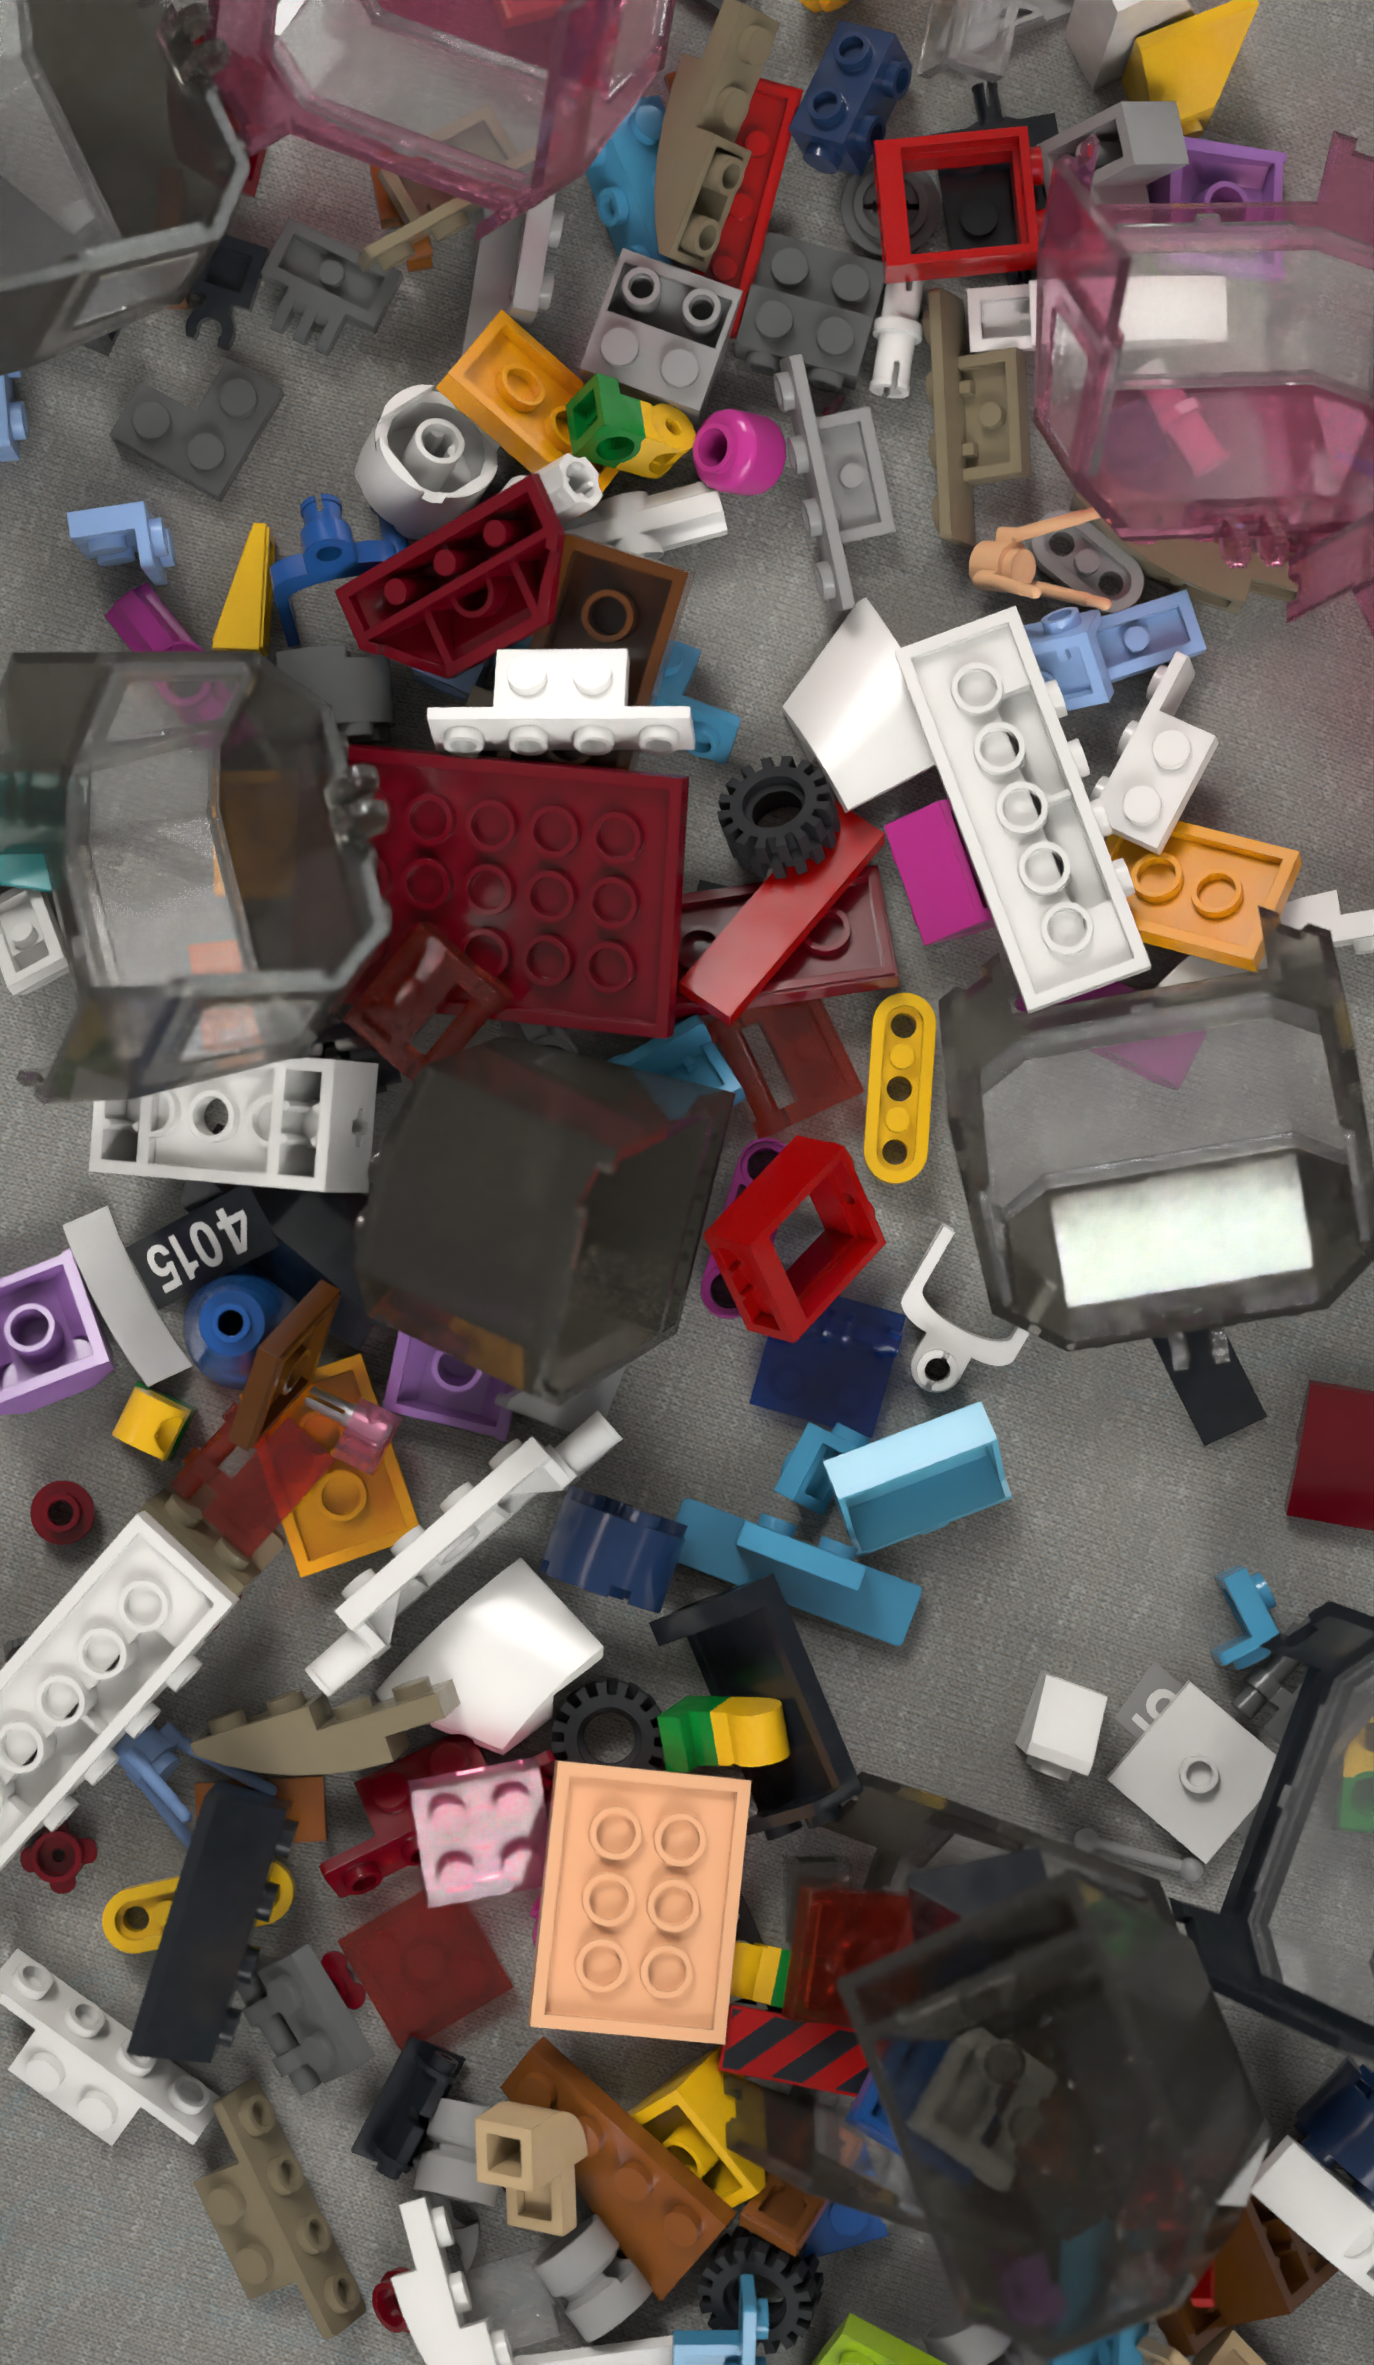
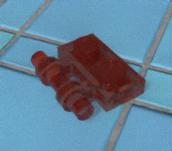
M234 1402L221 1416L225 1422L202 1448L195 1445L184 1457L183 1462L186 1466L170 1484L187 1500H190L204 1483L210 1486L218 1496L202 1512V1515L248 1557H252L339 1459L292 1417H287L273 1434L268 1431L254 1446L257 1452L234 1478L231 1477L221 1467V1464L237 1448V1445L228 1441L239 1404Z

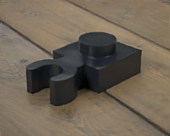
M207 229L189 286V290L192 293L204 296L205 300L203 306L196 308L187 319L185 330L186 336L189 339L197 341L202 324L208 320H216L222 327V333L217 346L225 351L232 347L236 338V326L231 318L233 309L237 307L252 312L262 281L261 271L270 255L268 248Z

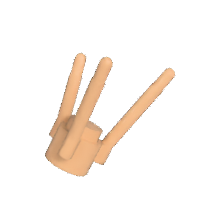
M1094 506L1083 510L1080 509L1020 527H999L996 532L995 541H981L973 549L969 560L971 582L977 589L982 591L1012 593L1033 599L1041 596L1079 606L1109 610L1112 603L1108 598L1033 580L1036 572V561L1032 552L1021 544L1022 541L1099 519L1104 515L1103 508L1101 506Z

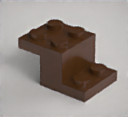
M1300 2139L1295 2140V2141L1298 2142L1300 2145H1302ZM1275 2148L1251 2168L1243 2170L1237 2179H1230L1228 2177L1211 2178L1207 2195L1213 2209L1216 2224L1214 2239L1215 2307L1193 2306L1190 2296L1192 2282L1195 2277H1189L1185 2280L1183 2284L1184 2292L1181 2295L1178 2307L1157 2306L1153 2299L1180 2244L1182 2234L1180 2218L1179 2230H1157L1153 2222L1155 2213H1150L1148 2221L1143 2223L1142 2230H1129L1123 2235L1129 2249L1131 2262L1139 2273L1155 2311L1157 2324L1164 2333L1169 2346L1178 2350L1184 2357L1196 2355L1229 2326L1291 2314L1340 2270L1274 2214L1244 2185L1247 2179Z

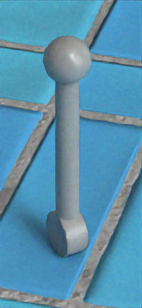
M1081 1827L1073 1835L1074 1846L1082 1853H1090L1095 1849L1179 1872L1180 1876L1188 1882H1196L1204 1874V1865L1196 1857H1187L1180 1860L1098 1837L1097 1833L1090 1827Z

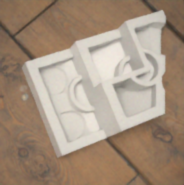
M866 597L856 603L855 607L848 614L781 708L809 762L813 764L818 761L845 813L936 766L895 658L894 650L901 647Z
M520 1557L465 1601L426 1637L375 1692V1700L380 1702L393 1698L392 1689L416 1678L429 1676L431 1685L452 1679L460 1704L446 1718L431 1722V1727L451 1735H465L473 1740L474 1744L504 1755L553 1717V1695L603 1658L604 1646Z

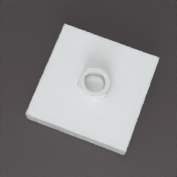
M1188 1680L1109 1773L1106 1779L1207 1864L1261 1800L1276 1754Z

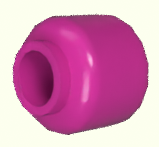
M736 409L716 411L705 419L696 433L693 444V464L698 477L709 488L725 493L747 497L765 493L775 485L781 476L786 461V441L781 429L769 417Z

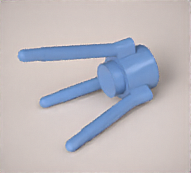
M171 1722L165 1724L159 1731L150 1724L136 1739H133L127 1733L114 1749V1752L120 1757L117 1763L127 1772L126 1776L142 1790L187 1850L193 1834L185 1824L191 1822L192 1814L165 1782L180 1764V1759L174 1754L176 1749L191 1755L250 1788L275 1796L278 1792V1788L274 1784L251 1771L224 1766L194 1756L190 1745L193 1740L184 1736Z

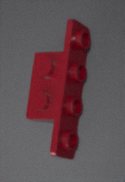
M450 1734L354 1782L375 1836L322 1862L319 1868L323 1878L339 1898H344L348 1895L364 1894L375 1889L382 1882L383 1878L407 1866L425 1864L433 1860L440 1853L441 1849L465 1837L481 1836L491 1831L498 1824L499 1820L523 1808H535L544 1805L552 1797L555 1760H557L551 1750L545 1751L494 1777L481 1746L474 1744L473 1740L465 1735Z

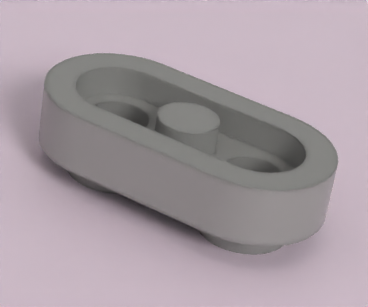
M1053 511L1042 517L1039 521L1070 513L1073 511ZM1089 521L1030 539L1029 550L1034 555L1036 566L1055 583L1062 587L1091 593L1092 595L1111 600L1112 606L1109 610L1099 609L1101 616L1133 607L1137 603L1144 587V576L1140 565L1131 555L1118 547ZM1063 537L1070 542L1072 552L1067 556L1055 555L1050 549L1049 542L1053 538ZM1103 577H1113L1119 582L1121 591L1115 596H1107L1100 591L1098 581ZM1086 607V608L1089 609V610H1094V609H1096V608Z

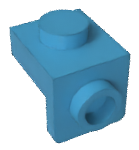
M808 1422L798 1444L786 1456L781 1467V1477L773 1491L823 1516L833 1496L823 1461L870 1443L871 1439L836 1422L831 1433Z
M1236 1565L1214 1577L1243 1634L1212 1649L1210 1653L1217 1664L1224 1666L1233 1662L1236 1670H1240L1270 1655V1650L1260 1647V1645L1277 1635L1279 1631L1268 1610L1277 1605L1263 1576L1259 1572L1250 1576L1246 1567Z

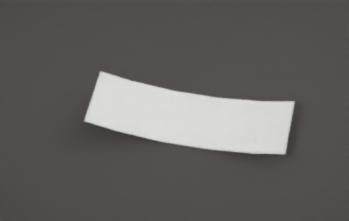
M108 1205L62 1225L72 1254L93 1300L117 1343L147 1387L192 1367L193 1365L179 1348L156 1312L135 1273L117 1232Z

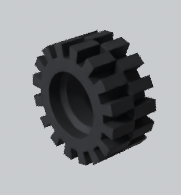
M782 756L780 766H774L771 757L760 759L763 767L762 770L755 772L750 764L741 769L744 780L740 782L732 777L726 784L729 795L720 794L718 804L721 811H717L721 828L733 858H737L739 866L747 871L752 866L755 876L765 878L769 868H772L775 878L780 879L787 878V867L795 866L797 874H802L808 871L805 863L807 859L811 858L818 865L826 858L822 846L833 850L837 842L834 832H840V820L829 784H827L825 775L820 769L814 772L812 763L804 759L801 760L797 768L793 756ZM783 807L801 809L794 819L784 825L772 828L756 826L766 814L775 809Z
M615 1678L591 1681L580 1689L573 1691L563 1705L560 1706L552 1728V1752L559 1761L659 1770L664 1754L657 1716L662 1711H660L656 1701L649 1693L647 1694L632 1682L627 1683ZM603 1713H616L626 1718L632 1725L635 1732V1744L630 1754L623 1760L605 1763L595 1759L588 1752L584 1742V1733L589 1722L596 1716Z
M742 2226L735 2228L732 2237L726 2233L719 2240L717 2247L714 2248L698 2286V2294L703 2295L699 2302L701 2313L712 2312L707 2323L712 2330H718L722 2326L727 2330H738V2277L740 2274H756L774 2282L784 2295V2299L780 2302H768V2339H756V2349L759 2343H763L765 2354H773L777 2352L780 2343L783 2344L786 2350L794 2346L798 2336L803 2338L807 2332L823 2293L820 2292L824 2283L823 2272L816 2273L820 2263L817 2256L813 2253L803 2257L807 2247L806 2242L797 2256L794 2257L754 2233L750 2235L749 2231Z

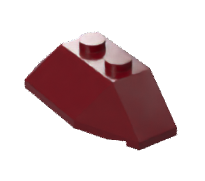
M532 473L334 591L360 650L375 655H383L402 664L446 679H453L497 655V650L507 649L554 622L565 532L539 473Z

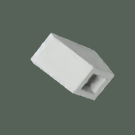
M1040 1671L1015 1744L1028 1754L1025 1763L1032 1765L1031 1768L1067 1782L1072 1771L1089 1776L1094 1761L1107 1696Z

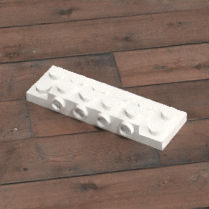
M1013 606L894 650L899 669L1028 1014L1150 970L1151 963L1126 897L1135 894L1131 876L1123 858L1111 860L1104 841V837L1113 834L1108 815L1100 798L1092 801L1088 799L1081 780L1082 777L1090 775L1085 754L1077 738L1068 742L1059 722V718L1068 715L1062 693L1055 679L1044 682L1017 607Z
M145 1510L134 1516L0 1670V1871L35 1832L43 1828V1826L54 1832L75 1811L79 1803L71 1796L72 1793L85 1779L92 1786L96 1785L113 1768L120 1757L112 1748L126 1732L133 1739H136L150 1726L161 1712L153 1702L167 1686L176 1693L195 1675L203 1663L194 1655L206 1643L204 1641L206 1637L240 1600Z

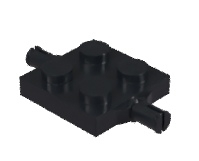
M987 81L986 94L989 106H987L983 82L971 88L978 122L965 129L931 135L1028 126L1029 146L1035 147L1037 144L1059 133L1055 113L1021 119L1003 117L998 94V83ZM1009 163L935 170L949 251L1017 244ZM1043 182V185L1034 186L1036 209H1047L1050 246L1057 245ZM1030 270L1005 272L1007 285H1019L1017 272L1019 273L1021 284H1029V280H1032Z

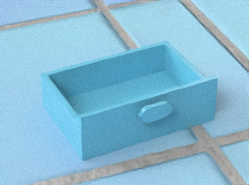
M981 1401L823 1461L837 1510L852 1547L858 1549L856 1553L857 1558L918 1534L924 1535L947 1526L949 1522L1012 1499L1005 1477L998 1439Z

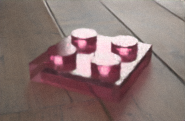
M536 1757L408 1781L428 1908L542 1887L548 1821L541 1772Z

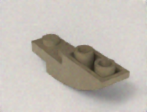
M736 0L723 1L702 58L700 59L685 53L682 54L671 87L657 153L654 195L655 227L659 254L706 273L713 252L719 244L723 226L737 190L743 182L744 172L752 151L735 144L742 122L748 114L750 101L765 62L770 56L773 41L780 26V22Z
M1092 479L1090 485L1079 482L1072 496L1069 507L1071 511L1083 510L1094 506H1101L1103 508L1104 515L1099 519L1089 522L1110 538L1118 547L1131 555L1140 565L1144 576L1175 593L1187 589L1190 599L1198 603L1237 615L1246 603L1248 592L1304 606L1314 594L1320 569L1304 565L1306 559L1303 556L1284 550H1279L1278 553L1267 556L1243 550L1244 543L1226 535L1209 534L1206 540L1196 538L1202 513L1188 510V502L1180 498L1155 494L1152 495L1151 500L1127 495V487L1105 479Z
M429 1676L416 1678L392 1689L393 1698L372 1704L369 1695H363L331 1708L328 1697L324 1692L305 1698L302 1689H296L267 1700L265 1702L266 1711L246 1717L243 1707L209 1718L206 1720L209 1729L192 1741L190 1745L194 1756L224 1766L258 1773L326 1775L355 1771L396 1760L410 1746L405 1730L446 1718L460 1704V1700L452 1679L431 1685Z

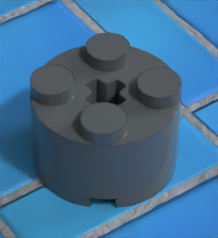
M346 645L297 648L276 652V660L267 656L261 658L268 736L274 738V746H292V751L307 752L308 743L314 741L330 742V737H336L339 740L353 739V744L357 745L390 742V728L396 726L390 658L366 651V656L351 657V652L346 650Z

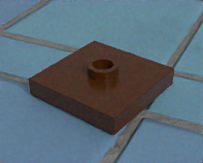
M321 1279L258 1347L228 1441L246 1451L250 1448L253 1449L311 1384L341 1295H339L340 1289Z

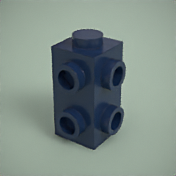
M840 20L788 129L803 154V160L812 168L826 174H836L840 170L862 176L871 155H873L874 141L884 140L886 123L897 100L905 96L911 82L913 66L895 33Z

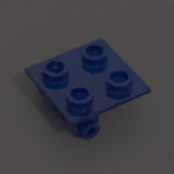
M838 1296L795 1343L768 1336L749 1404L834 1427L836 1422L866 1437L872 1438L894 1358L897 1357L901 1344L902 1329L906 1315Z

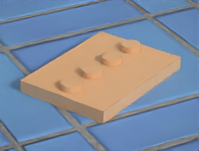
M555 1760L527 2023L530 2027L725 2045L751 1780Z

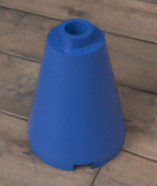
M246 1263L193 1292L187 1304L183 1320V1334L188 1353L198 1369L212 1381L227 1388L244 1390L258 1347L299 1303L253 1265ZM239 1312L243 1317V1328L238 1334L231 1336L229 1323L232 1316Z

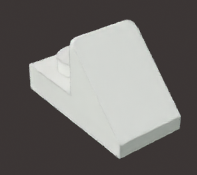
M13 887L0 895V968L6 986L12 995L29 994L82 965L81 959L59 929L46 892Z

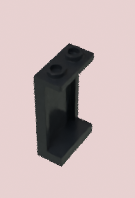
M774 1573L692 1602L649 1622L658 1646L687 1637L711 1696L775 1698L782 1703L790 1755L786 1759L770 1765L759 1767L740 1766L745 1779L751 1780V1794L758 1809L756 1815L748 1818L746 1836L764 1831L767 1841H771L803 1827L801 1820L805 1819L808 1829H813L836 1820L845 1814L841 1804L864 1792V1789Z

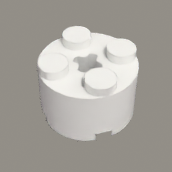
M420 384L406 388L388 401L368 436L354 469L355 478L371 507L383 519L394 525L395 529L402 536L409 539H421L476 507L493 480L498 468L497 450L500 445L469 417L461 413L442 393L432 391L435 385Z

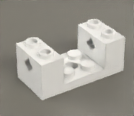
M98 1042L89 1171L319 1192L368 1193L378 1064L334 1059ZM219 1098L227 1107L228 1122L225 1128L215 1135L207 1128L204 1117L208 1104L212 1100Z

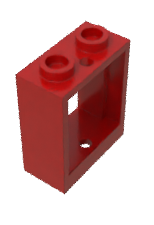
M1028 126L874 141L873 170L885 284L1036 270L1040 248H1049L1050 231L1047 209H1036L1034 186L1043 185V159L1040 146H1029ZM1009 163L1017 244L911 254L903 173Z
M796 1135L703 1233L748 1331L795 1343L886 1244V1240L875 1217V1209L866 1197L854 1169L853 1158L844 1145ZM810 1195L825 1230L785 1272L769 1236Z

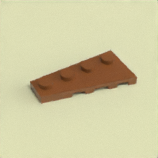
M544 2036L528 2051L500 2086L511 2102L569 2112L579 2120L585 2133L588 2156L575 2164V2189L593 2213L600 2216L618 2240L619 2248L625 2256L634 2261L652 2285V2292L660 2302L736 2216L737 2212Z

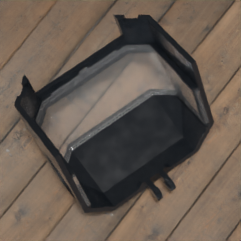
M1328 1601L1308 1614L1310 1622L1289 1636L1278 1633L1260 1645V1647L1308 1664L1309 1667L1220 1912L1169 1897L1175 1922L1184 1924L1191 1952L1184 1956L1192 1982L1335 2050L1374 2061V1616Z

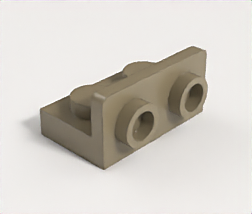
M195 1460L186 1462L167 1486L146 1501L136 1513L138 1514L145 1510L237 1597L253 1584L286 1544V1539Z

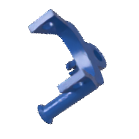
M321 494L322 511L317 510L315 496L307 498L300 505V513L304 521V527L300 532L303 553L281 559L271 565L269 570L272 590L288 647L300 645L295 610L291 598L292 594L318 583L359 576L409 546L408 538L402 536L395 529L394 525L383 519L371 505V511L378 515L382 540L354 542L351 527L342 518V504L338 497L330 494Z

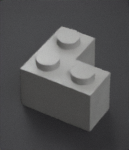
M1121 101L1036 145L1041 147L1043 182L1062 269L1118 267L1159 247L1146 185L1190 164L1176 101Z

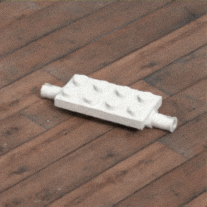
M597 1410L555 1448L550 1444L544 1447L533 1436L524 1444L519 1439L508 1443L490 1460L489 1465L493 1471L478 1485L473 1487L470 1482H466L458 1487L440 1505V1509L445 1513L427 1530L418 1525L402 1536L390 1550L395 1558L377 1574L370 1568L345 1587L341 1595L346 1601L335 1612L345 1623L348 1631L305 1668L309 1677L328 1697L335 1694L373 1659H378L391 1648L390 1641L397 1617L534 1496L544 1492H567L570 1485L574 1486L580 1481V1476L623 1438Z

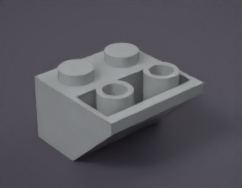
M622 248L579 367L581 380L586 384L596 373L618 379L620 394L651 403L652 406L660 403L670 404L680 409L692 423L700 425L723 363L743 291Z

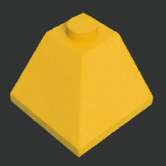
M1233 0L1135 38L1121 79L1128 100L1176 101L1183 136L1197 139L1204 134L1203 128L1208 125L1259 6L1258 0Z
M718 2046L684 2066L627 2113L733 2208L759 2194L766 2186L760 2096L744 2075L717 2069L721 2046Z

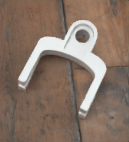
M943 1222L939 1226L901 1297V1305L906 1316L917 1327L925 1331L911 1358L912 1376L922 1389L933 1393L945 1392L954 1387L971 1358L994 1366H1004L1012 1363L1056 1290V1287L1051 1282L1041 1278L1013 1332L1007 1338L991 1339L982 1337L948 1321L930 1306L922 1293L925 1283L955 1233L952 1227ZM943 1357L949 1364L947 1374L939 1379L929 1377L925 1373L926 1364L934 1358Z

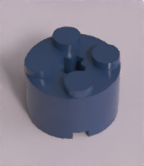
M570 1485L566 1497H563L538 1570L545 1572L546 1575L590 1592L620 1600L625 1598L628 1599L627 1604L660 1613L686 1540L684 1535L688 1526L633 1508L632 1505Z
M1347 2055L1296 2113L1298 2121L1294 2124V2127L1305 2138L1301 2143L1306 2150L1329 2170H1332L1339 2163L1344 2171L1354 2180L1351 2185L1353 2190L1374 2209V2071L1363 2063L1358 2068L1354 2058Z

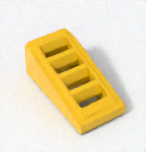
M253 523L212 639V650L219 659L261 661V658L264 656L269 657L273 599L269 570L271 565L275 563L276 539L266 523Z

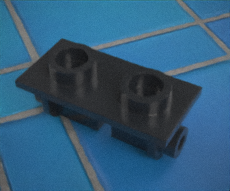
M409 2035L351 2148V2152L378 2162L376 2170L390 2179L399 2180L402 2172L406 2174L410 2172L413 2167V2159L427 2136L429 2119H431L441 2098L446 2099L452 2085H455L458 2079L457 2075L466 2058Z

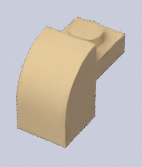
M511 2101L500 2102L476 2117L477 2182L506 2187L507 2225L558 2236H565L577 2227L575 2164L588 2156L587 2141L579 2120L569 2112Z

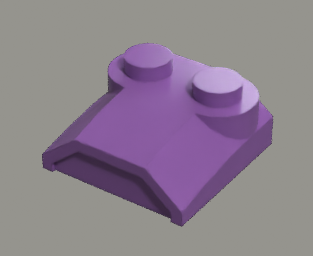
M1184 137L1190 164L1149 183V201L1159 243L1158 248L1148 252L1153 264L1165 274L1201 272L1277 280L1282 277V267H1279L1283 164L1286 163L1287 153Z
M71 1248L62 1251V1255L0 1278V1415L28 1413L88 1390L101 1383L115 1369L111 1346L103 1335L85 1281Z
M410 1286L406 1294L381 1411L389 1415L394 1412L497 1437L499 1441L506 1442L514 1411L496 1405L494 1402L498 1393L508 1394L520 1386L526 1355L532 1338L535 1315L506 1300L447 1286Z

